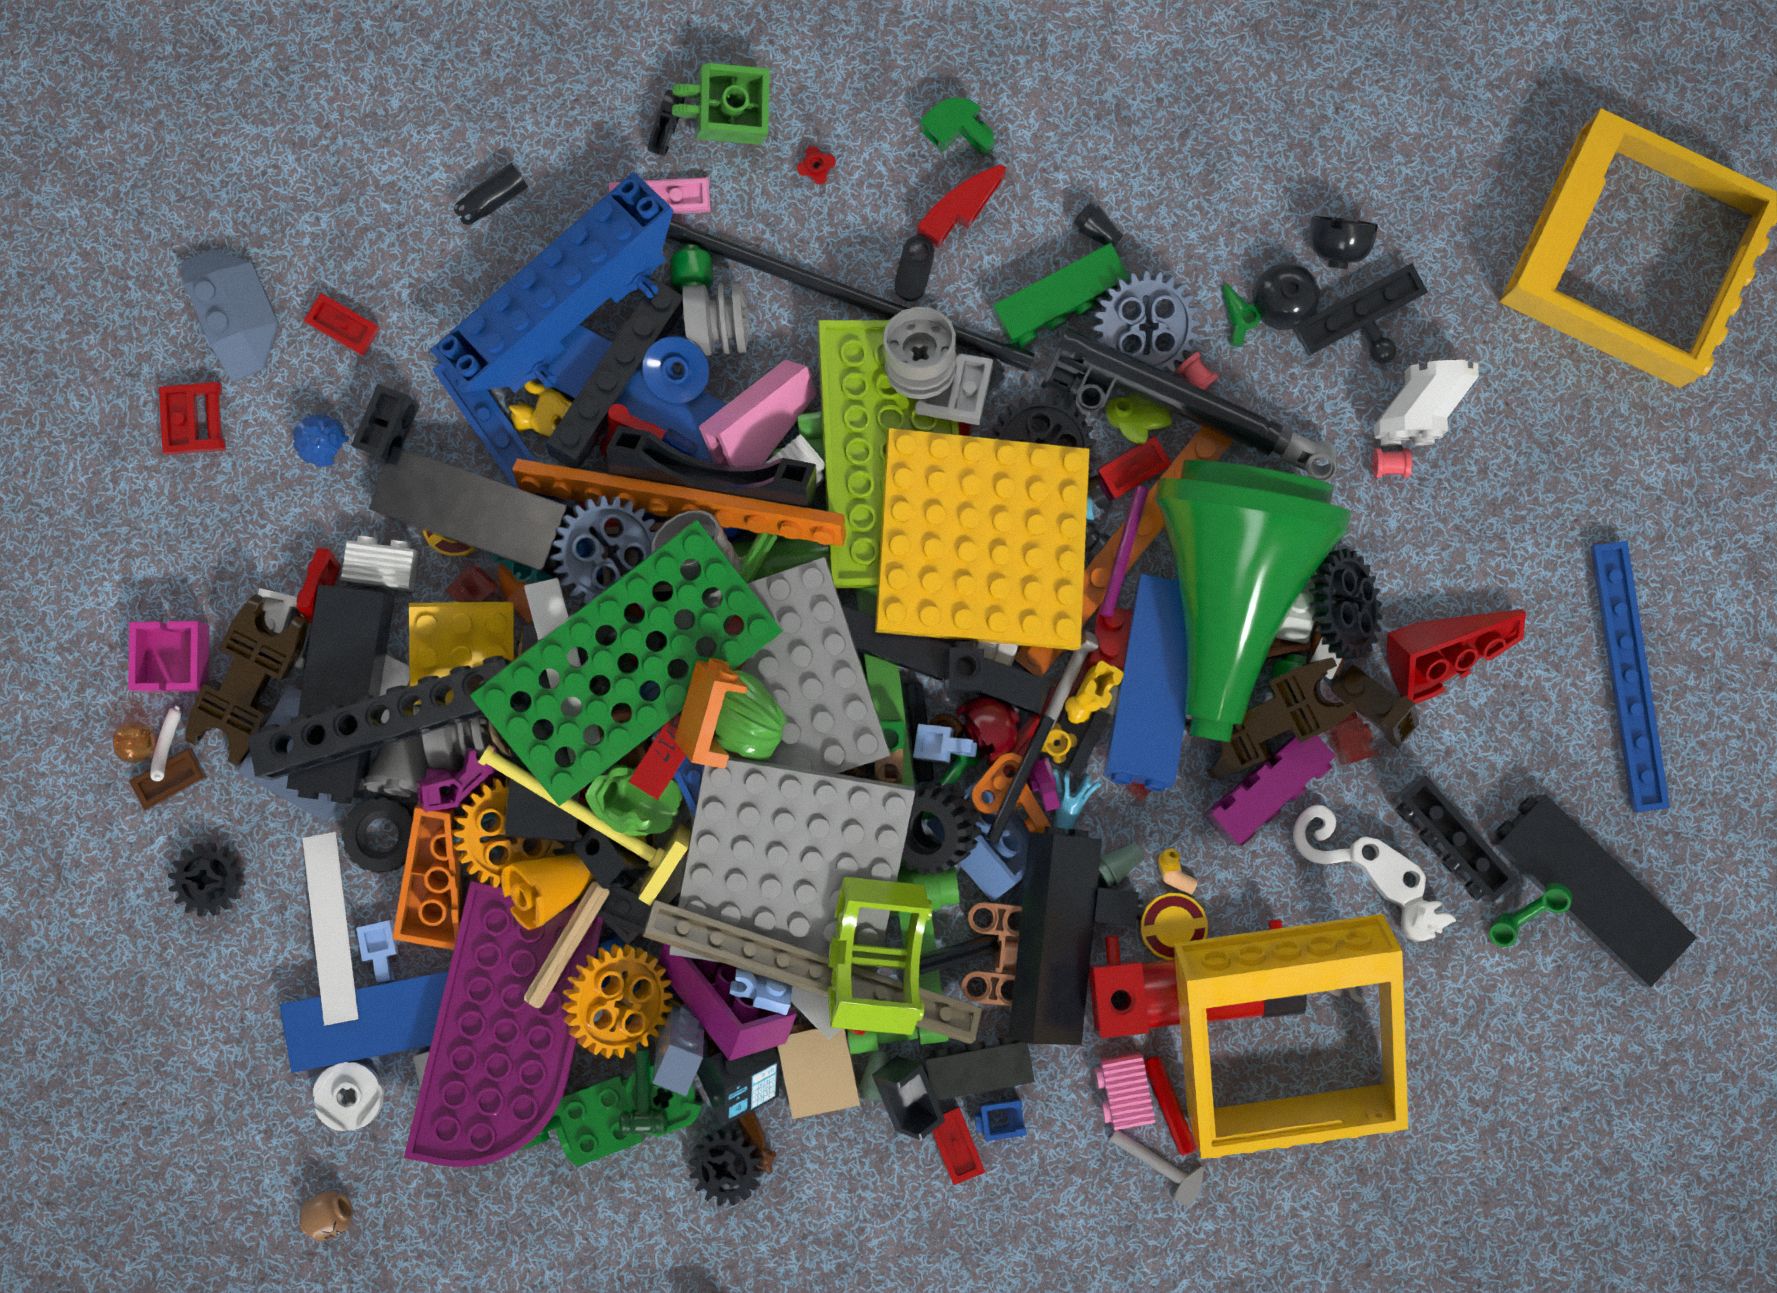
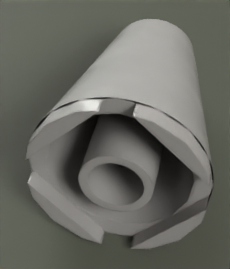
M413 707L414 715L420 711L421 707ZM422 735L381 747L365 777L364 785H366V789L397 800V796L410 797L408 802L418 803L416 781L425 779L427 768H430L424 750Z

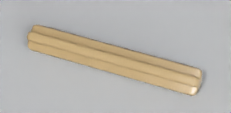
M596 881L591 883L524 995V1000L528 1004L536 1008L543 1006L610 894L608 888L602 889Z

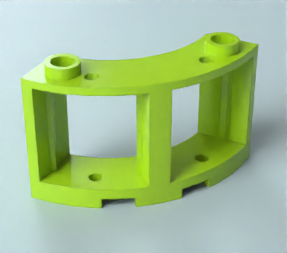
M844 876L834 914L835 918H839L836 923V937H831L828 968H833L831 977L833 986L828 987V1008L831 1028L913 1034L917 1021H921L924 1015V1001L920 1000L919 992L920 952L926 921L931 919L933 908L932 901L927 898L925 885ZM860 907L910 912L911 918L906 949L853 944ZM851 964L904 969V1003L853 998Z

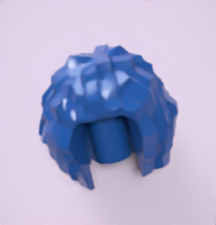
M315 414L300 420L293 432L295 441L293 445L298 452V456L307 464L313 463L317 467H327L335 464L332 458L337 454V450L341 448L342 444L349 440V436L345 435V429L341 422L325 414Z

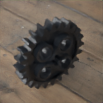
M1034 394L1032 404H1028L1027 400L1022 397L1019 401L1020 409L1010 404L1007 408L1010 417L1000 413L998 420L1003 426L993 425L991 431L998 437L990 438L1042 444L1055 426L1059 425L1061 431L1049 445H1057L1058 440L1068 439L1073 443L1074 447L1088 449L1097 443L1096 439L1087 438V435L1092 432L1093 426L1083 427L1081 425L1087 416L1084 414L1076 418L1073 415L1076 411V405L1066 410L1064 408L1065 398H1061L1057 405L1052 404L1051 394H1048L1044 403L1040 402L1037 394ZM1036 418L1044 420L1047 424V431L1043 433L1035 432L1030 425L1031 420ZM1089 451V460L1095 459L1097 454ZM1089 464L1088 470L1090 473L1094 468L1091 464Z
M1349 549L1330 551L1316 570L1317 575L1311 577L1315 588L1309 589L1311 595L1314 596V601L1309 603V605L1316 612L1312 617V621H1318L1319 624L1316 633H1323L1322 645L1329 644L1328 652L1330 654L1335 653L1337 659L1343 658L1344 660L1366 657V652L1373 651L1372 644L1378 642L1375 633L1381 632L1377 620L1382 619V615L1378 612V607L1382 606V602L1376 598L1380 589L1374 588L1373 584L1376 577L1369 576L1371 566L1364 565V557H1357V551H1349Z

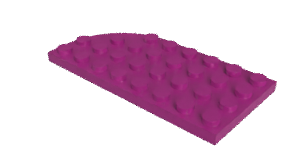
M470 881L404 1158L448 1167L484 1165L515 1153L531 1142L544 1129L556 1112L564 1095L577 1043V1038L569 1034L573 1026H569L563 1020L571 1014L561 1007V1005L571 1001V998L564 995L563 991L573 989L574 985L568 980V977H579L580 973L577 971L576 965L578 964L586 968L589 965L586 956L589 954L594 958L596 957L604 918L595 917L541 1008H536L524 1000V995L579 904L572 902L543 926L527 930L512 915L509 908L515 905L511 895L504 897L502 887L494 888L492 885Z

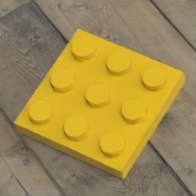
M513 602L409 603L410 687L418 685V680L427 676H439L441 678L451 675L450 670L456 667L471 666L473 668L483 665L482 661L489 657L503 656L507 660H514ZM453 689L446 694L445 702H452L454 698ZM421 700L416 701L414 705L422 704Z

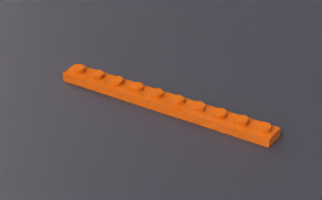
M1202 426L1160 478L1180 479L1184 460L1217 461L1234 440ZM1158 481L1148 492L1125 574L1165 526L1162 514L1155 501ZM1126 520L1084 571L1082 627L1103 602ZM1023 646L1013 660L1030 674L1042 677L1064 649Z
M517 459L512 469L518 489L531 494L554 496L562 500L571 499L583 502L591 499L595 505H598V499L601 496L606 497L608 505H610L613 497H619L620 507H623L627 501H632V510L637 511L643 508L646 513H652L656 516L674 517L687 511L703 510L712 514L720 526L724 528L733 527L751 530L755 533H768L784 536L789 539L809 540L823 545L843 546L847 536L844 514L522 459Z

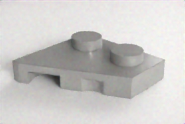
M959 354L956 357L955 378L949 388L938 396L923 400L919 399L915 406V414L980 425L993 369V359Z

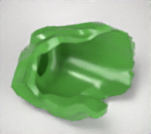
M734 669L733 671L737 672L739 678L748 686L746 694L733 691L725 693L713 736L723 748L730 752H735L743 757L757 761H768L782 739L783 727L787 724V718L782 708L773 699L761 681L753 675Z
M614 765L608 770L606 775H599L594 779L585 794L587 803L597 819L604 821L616 832L627 836H646L664 833L671 829L675 823L674 817L678 814L677 808L680 806V801L683 797L676 781L671 780L659 800H656L628 782L636 770L635 767Z

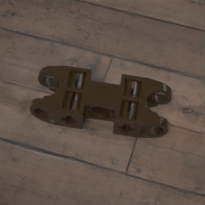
M254 594L233 619L219 651L234 657L222 684L215 680L203 684L190 712L185 734L187 742L197 745L203 739L206 731H210L212 728L221 729L229 740L228 750L231 752L228 762L235 766H239L250 752L247 737L260 733L259 729L265 726L274 709L260 703L271 676L280 681L290 677L303 649L308 629V619L301 615H296L288 629L284 628L281 633L270 630L265 623L266 611L263 610L266 598L258 594Z
M1330 657L1303 664L1269 681L1276 697L1251 709L1248 705L1242 725L1234 724L1231 742L1220 741L1222 755L1214 762V766L1206 770L1209 777L1217 778L1238 773L1266 760L1273 755L1266 740L1292 728L1299 743H1302L1330 730L1356 711L1358 706L1355 700L1343 704V702L1333 703L1326 700L1321 694V680L1328 674V670L1337 666L1334 658ZM1189 724L1185 729L1188 735L1192 736L1189 734L1191 728V724Z

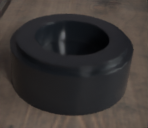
M1095 475L1089 478L1088 492L1096 506L1103 510L1112 505V497L1100 476Z

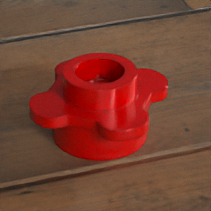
M810 146L806 149V157L803 162L797 165V171L799 175L807 176L809 179L814 180L816 184L821 185L827 181V175L830 168L835 166L836 160L832 154L826 155L820 152L818 147ZM817 162L820 166L815 168L813 164Z

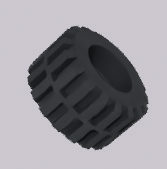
M934 781L930 784L925 783L915 788V796L901 861H906L905 867L907 869L913 870L918 868V874L923 875L929 872L932 875L939 874L966 859L971 854L970 851L976 848L978 841L974 838L980 835L981 827H977L975 823L980 821L979 813H973L972 808L975 804L972 799L968 802L964 799L967 793L962 789L955 792V785L950 783L942 785L941 781ZM923 811L933 813L941 821L945 831L943 845L931 841L924 833L921 824Z

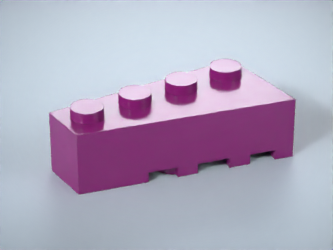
M1294 734L1272 756L1264 760L1209 808L1203 816L1229 846H1242L1256 834L1255 830L1264 822L1267 824L1281 813L1280 807L1288 800L1292 802L1307 790L1304 786L1313 777L1319 779L1332 768L1329 762L1336 756L1318 735L1299 743Z
M663 945L657 965L659 964L666 969L663 975L671 980V986L700 1021L701 1025L729 1061L787 1042L797 1015L791 1008H789L787 1015L754 1007L753 999L736 997L730 994L731 982L736 981L737 967L721 962L670 955V945Z

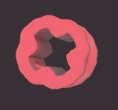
M1196 352L1183 362L1175 372L1178 375L1182 374L1189 383L1206 390L1220 376L1217 373L1212 374L1201 361V354Z
M1403 448L1402 451L1374 449L1372 456L1374 478H1381L1382 475L1410 477L1412 455L1409 448Z

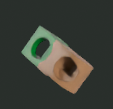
M881 719L880 723L891 756L874 761V780L902 784L904 720Z

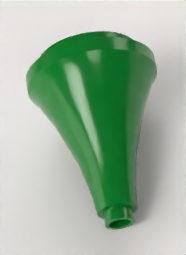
M1184 460L1180 479H1158L1155 501L1162 514L1175 559L1186 628L1187 687L1185 714L1193 716L1190 735L1231 742L1234 724L1242 725L1252 691L1270 646L1306 583L1332 548L1348 533L1352 512L1331 504L1334 485L1321 480L1271 469L1208 460Z

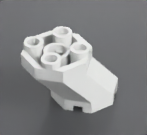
M1466 360L1427 362V369L1420 371L1419 364L1409 366L1404 371V387L1374 424L1375 439H1381V446L1392 447L1401 445V440H1414V445L1423 446L1434 444L1435 439L1443 438V435L1448 432V416L1479 377L1478 363L1472 362L1468 366V361Z

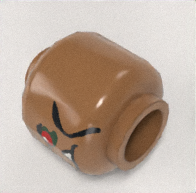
M334 1190L324 1191L308 1199L302 1205L299 1219L300 1228L305 1235L310 1236L313 1240L318 1242L327 1241L345 1232L350 1227L354 1213L353 1206L346 1195Z

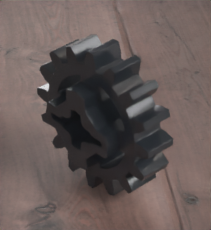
M211 842L207 843L206 849L202 843L194 844V853L188 849L182 850L181 853L184 860H173L172 864L178 868L177 872L168 874V878L174 879L176 882L175 885L168 888L169 892L179 893L174 902L176 904L186 902V913H192L197 908V915L199 917L206 916L208 909L212 916L220 915V906L225 910L233 908L230 899H240L242 896L236 891L237 886L246 885L245 881L238 879V874L243 873L245 868L235 867L234 865L238 861L239 856L232 855L228 857L229 847L222 846L217 851L216 843ZM200 859L198 861V866L195 867L192 871H188L190 866L196 860ZM219 861L224 865L227 875L219 868ZM207 875L212 877V879L219 880V882L206 884L201 882V880L194 879V877ZM187 884L193 890L194 897L190 894L187 888ZM221 888H226L224 893L218 899L212 901V899H214L215 893L218 890H220Z
M718 1129L713 1132V1137L708 1134L701 1139L703 1145L698 1144L693 1148L694 1153L698 1157L689 1160L688 1164L696 1167V1171L690 1174L689 1177L690 1179L698 1178L700 1183L695 1187V1190L697 1192L705 1189L707 1191L705 1195L706 1201L716 1196L718 1206L725 1204L727 1199L731 1206H734L740 1202V1197L745 1201L752 1196L750 1189L755 1191L761 1185L755 1178L764 1174L765 1170L757 1167V1164L764 1157L761 1155L755 1156L753 1151L756 1150L758 1144L754 1143L749 1146L746 1143L748 1134L745 1133L736 1138L735 1129H730L726 1135H724L722 1129ZM718 1145L730 1146L729 1149L726 1151H721L720 1149H713L715 1146ZM724 1161H726V1162L729 1163L728 1168H727L728 1171H729V1173H726V1172L724 1171L725 1166H726V1165L723 1163ZM728 1183H731L734 1186H736L737 1184L740 1186L735 1189L723 1188L724 1185Z

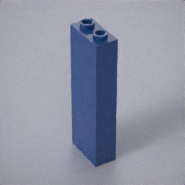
M578 325L560 341L565 349L552 360L547 368L557 378L556 383L553 384L546 377L552 385L550 388L560 391L572 401L576 399L613 344V342L581 325ZM641 366L617 404L624 405L630 415L645 422L654 423L660 429L667 431L664 439L666 444L699 460L714 463L699 426L727 404L703 391L695 399L686 403L674 404L665 402L649 390L644 381Z
M1140 574L1136 583L1131 610L1128 642L1122 671L1124 676L1118 685L1103 776L1111 777L1110 781L1116 784L1131 785V782L1145 784V789L1164 792L1165 788L1170 789L1176 781L1186 720V628L1178 581Z
M449 971L355 989L358 1011L357 1020L324 1026L321 996L279 1004L291 1073L430 1046Z

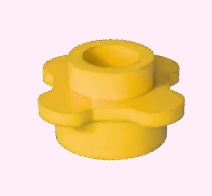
M1055 723L1047 736L1041 752L1051 755L1054 762L1062 763L1066 760V753L1069 749L1076 746L1077 738L1074 734H1067L1061 729L1060 724ZM1055 740L1060 741L1059 746L1054 745Z

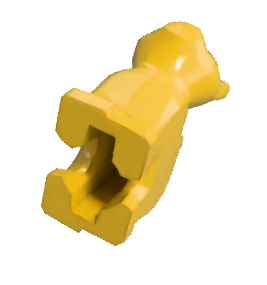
M531 380L524 387L528 392L539 395L536 408L534 410L530 405L523 402H518L517 405H510L509 409L512 411L510 416L514 423L513 426L518 432L533 429L539 434L550 437L574 401L568 400L558 390L546 388L543 384H538Z
M1099 661L1096 666H1093L1082 681L1077 695L1069 697L1065 701L1068 720L1074 724L1085 722L1091 718L1092 712L1097 711L1101 707H1108L1112 699L1109 691L1114 685L1120 684L1124 673L1114 665L1110 666L1104 661Z

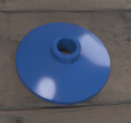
M669 336L655 342L646 352L642 364L643 378L649 390L659 399L674 404L686 403L695 399L705 389L709 379V363L706 355L696 343L684 337ZM674 362H680L684 366L683 373H678L674 370Z

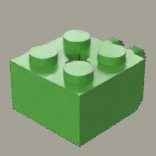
M718 63L702 64L697 74V85L680 83L673 86L674 95L696 98V105H673L672 115L696 119L695 139L761 145L768 135L770 68ZM728 100H731L733 106H734V107H737V108L731 107V106L727 103V101H728Z

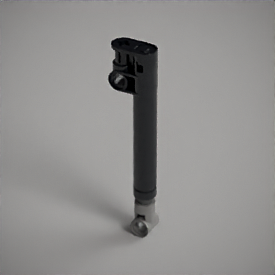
M1068 327L1040 386L1045 389L1049 385L1067 393V398L1076 401L1082 410L1090 413L1102 409L1113 386L1249 448L1254 447L1258 452L1267 456L1273 451L1280 455V460L1306 471L1310 478L1325 482L1331 479L1336 472L1337 450L1329 442H1315L1295 432H1292L1290 435L1282 432L1283 425L1275 421H1268L1264 416ZM1095 388L1101 395L1092 397L1086 393L1085 389ZM1323 457L1329 460L1330 463L1321 466L1314 463L1313 460Z

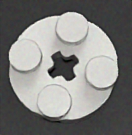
M349 1061L327 1068L318 1077L313 1088L317 1116L325 1125L337 1131L356 1130L368 1125L376 1118L383 1105L384 1086L379 1076L371 1067L361 1062ZM352 1087L356 1091L354 1095L357 1100L355 1103L350 1101L345 1105L342 1103L344 1096L340 1093L341 1089L348 1090Z

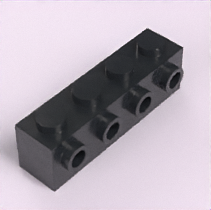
M1427 776L1416 777L1392 798L1397 805L1395 808L1397 814L1406 823L1413 822L1420 830L1417 834L1420 840L1428 848L1433 849L1435 847L1443 856L1440 860L1443 866L1451 874L1456 875L1458 873L1466 882L1463 886L1464 889L1476 901L1481 899L1484 902H1494L1519 880Z

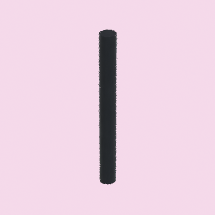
M1042 715L985 839L994 844L999 843L1055 720L1051 717Z

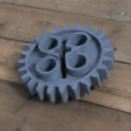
M1142 269L1140 279L1133 272H1128L1129 282L1127 283L1120 278H1116L1118 289L1114 290L1106 287L1105 290L1110 297L1107 300L1098 298L1097 301L1103 306L1102 311L1092 312L1093 315L1100 318L1099 323L1091 325L1093 330L1100 331V335L1093 339L1162 371L1163 367L1166 366L1174 372L1175 366L1173 361L1175 359L1180 362L1186 361L1182 355L1183 350L1194 351V348L1188 344L1189 339H1199V335L1191 331L1192 327L1201 325L1200 321L1191 318V315L1197 313L1199 308L1188 306L1194 296L1190 293L1181 295L1186 286L1179 283L1173 287L1175 277L1168 275L1162 282V272L1157 270L1153 274L1152 279H1150V274L1145 269ZM1144 295L1148 296L1146 310L1143 304ZM1161 299H1167L1169 303L1167 312L1158 316L1155 312L1157 302ZM1133 300L1136 304V311L1130 317H1124L1122 315L1123 305L1127 301ZM1146 319L1152 321V325L1146 327L1145 333L1144 330L1139 328V325L1145 323ZM1164 332L1168 333V344L1164 348L1157 349L1155 345L1157 336ZM1134 334L1136 336L1135 346L1131 350H1124L1122 347L1124 338L1127 335ZM1145 339H1146L1147 345H1148V353H1147V354H1144V353H1143V350H1144V347H1145Z
M601 496L596 507L591 499L585 500L586 511L578 505L572 507L576 517L564 515L562 519L567 524V527L555 528V531L562 538L561 540L551 542V545L560 548V553L550 556L552 560L561 562V566L557 567L554 573H565L566 577L561 581L560 585L572 584L573 588L570 592L572 597L582 592L583 604H587L592 598H595L621 577L614 562L627 573L652 553V542L656 532H650L649 528L655 521L650 519L643 522L641 518L645 510L642 508L633 513L632 501H627L623 507H620L619 497H613L610 505H608L606 497ZM608 519L614 520L619 526L618 534L614 538L608 537L604 531V524ZM592 526L595 529L602 545L591 535L589 527ZM582 538L591 545V552L586 558L580 557L576 552V544ZM603 546L613 547L614 551L610 553L612 559L602 558L601 554L605 551ZM629 547L634 548L638 553V562L634 566L628 565L624 560L625 550ZM601 567L607 568L611 574V580L606 586H601L596 580V573Z

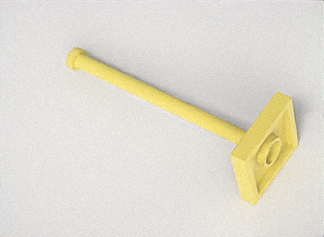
M490 744L488 745L478 763L483 766L485 764L490 765L558 806L534 775L494 752L495 748ZM572 798L558 806L649 861L648 866H650V869L643 878L638 899L650 906L689 846L692 829L681 822L663 849L658 847L656 850L635 836H627L616 832L604 821L597 819L592 810Z

